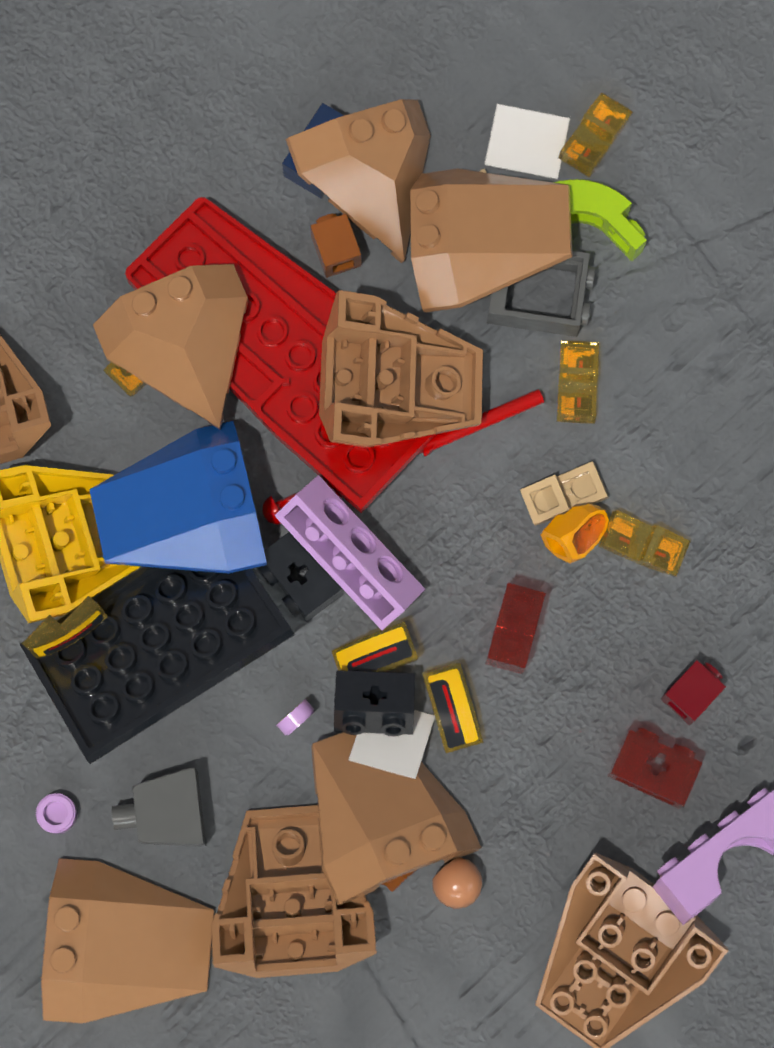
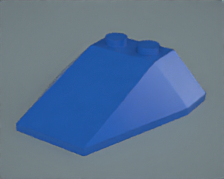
M234 421L222 423L221 430L213 425L195 429L89 489L105 564L227 574L267 565Z

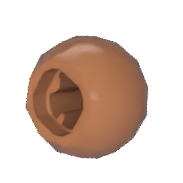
M460 857L444 866L432 880L433 892L437 899L445 906L454 909L466 908L474 903L479 897L483 885L482 876L477 866L471 861Z

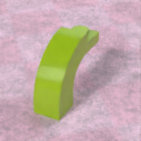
M563 180L554 182L568 185L570 188L571 224L583 223L598 228L609 237L631 262L643 252L647 242L644 238L645 233L636 221L632 219L628 221L626 219L632 205L626 197L608 186L593 181Z

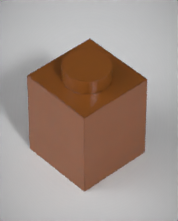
M334 213L327 214L318 218L316 224L310 225L311 238L326 278L362 266L361 253L347 214L340 216Z

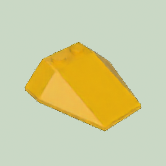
M29 465L0 470V563L10 597L28 623L66 615L142 567L105 564L89 489L114 476V474Z

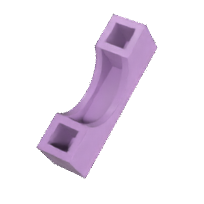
M766 787L763 788L747 802L751 807L741 816L735 810L717 825L721 829L719 833L711 839L705 833L687 848L691 854L680 862L674 857L657 871L661 877L655 883L653 889L682 925H685L708 907L722 893L718 881V864L725 851L738 846H753L774 855V790L769 792Z

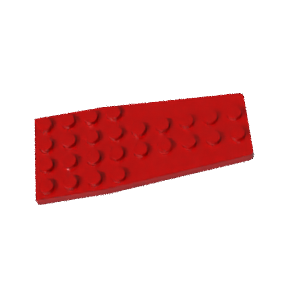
M197 198L127 267L125 275L128 283L136 290L189 266L233 264L249 300L246 313L243 315L240 329L241 337L229 389L283 445L362 513L437 434L372 447L330 442L319 416L322 340L336 293L207 198Z

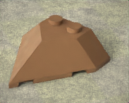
M400 99L332 119L288 137L286 142L298 176L309 185L313 183L329 197L328 201L343 214H347V217L372 239L377 238L392 251L390 254L400 263H403L411 232L410 189L418 177L423 174L430 140V133L419 101Z
M234 265L189 266L120 296L93 324L107 360L119 368L122 367L138 377L140 381L187 410L198 414L206 419L208 423L221 430L226 394L229 393L241 337V324L249 300Z

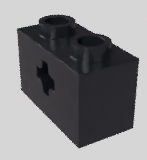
M290 532L264 550L267 565L259 567L258 570L271 587L276 584L280 586L286 594L281 600L295 618L301 614L305 621L308 622L344 595V590ZM294 569L299 573L306 571V582L303 585L297 580L290 583L292 580L291 572Z
M336 670L334 732H344L349 735L378 733L392 737L403 734L413 735L415 673Z

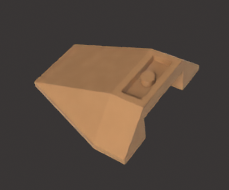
M597 853L593 854L571 885L535 1005L593 1048H610L704 984L728 952V948L697 915L685 925H682L653 889L655 884L631 867Z

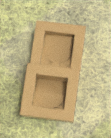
M593 461L562 475H553L520 489L535 526L553 520L558 514H565L574 506L594 505L609 498Z

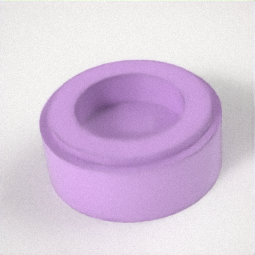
M304 699L276 726L284 735H289L314 713V708Z
M59 793L49 794L39 802L36 809V819L45 831L53 834H62L70 830L75 824L77 808L69 797Z

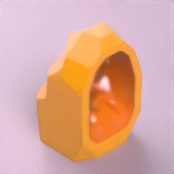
M597 505L574 506L565 514L556 515L540 536L551 553L571 564L584 558L599 543L607 529L609 518L606 510Z

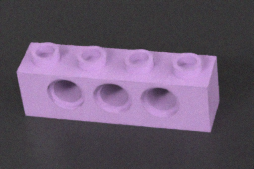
M319 475L299 491L275 515L280 523L381 630L403 613L425 590L416 578Z

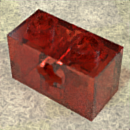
M512 583L507 584L486 658V665L523 675L546 593Z
M639 727L636 732L629 730L624 736L607 777L677 809L684 807L703 762L694 759L696 753L684 746L674 744L673 748L659 743L660 737L649 730ZM659 757L662 759L660 765L666 771H660L653 775L651 773L652 766L646 762Z

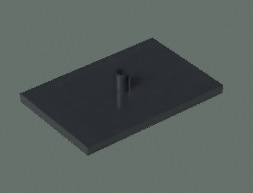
M142 567L20 643V646L85 759L91 764L295 634L252 569L227 574ZM98 610L104 617L90 632L61 650L39 657L33 650L67 635Z

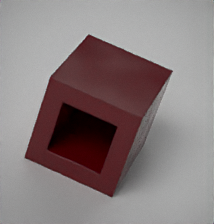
M696 660L665 693L661 700L690 726L726 686L721 682L723 676L716 668L707 662L702 665Z

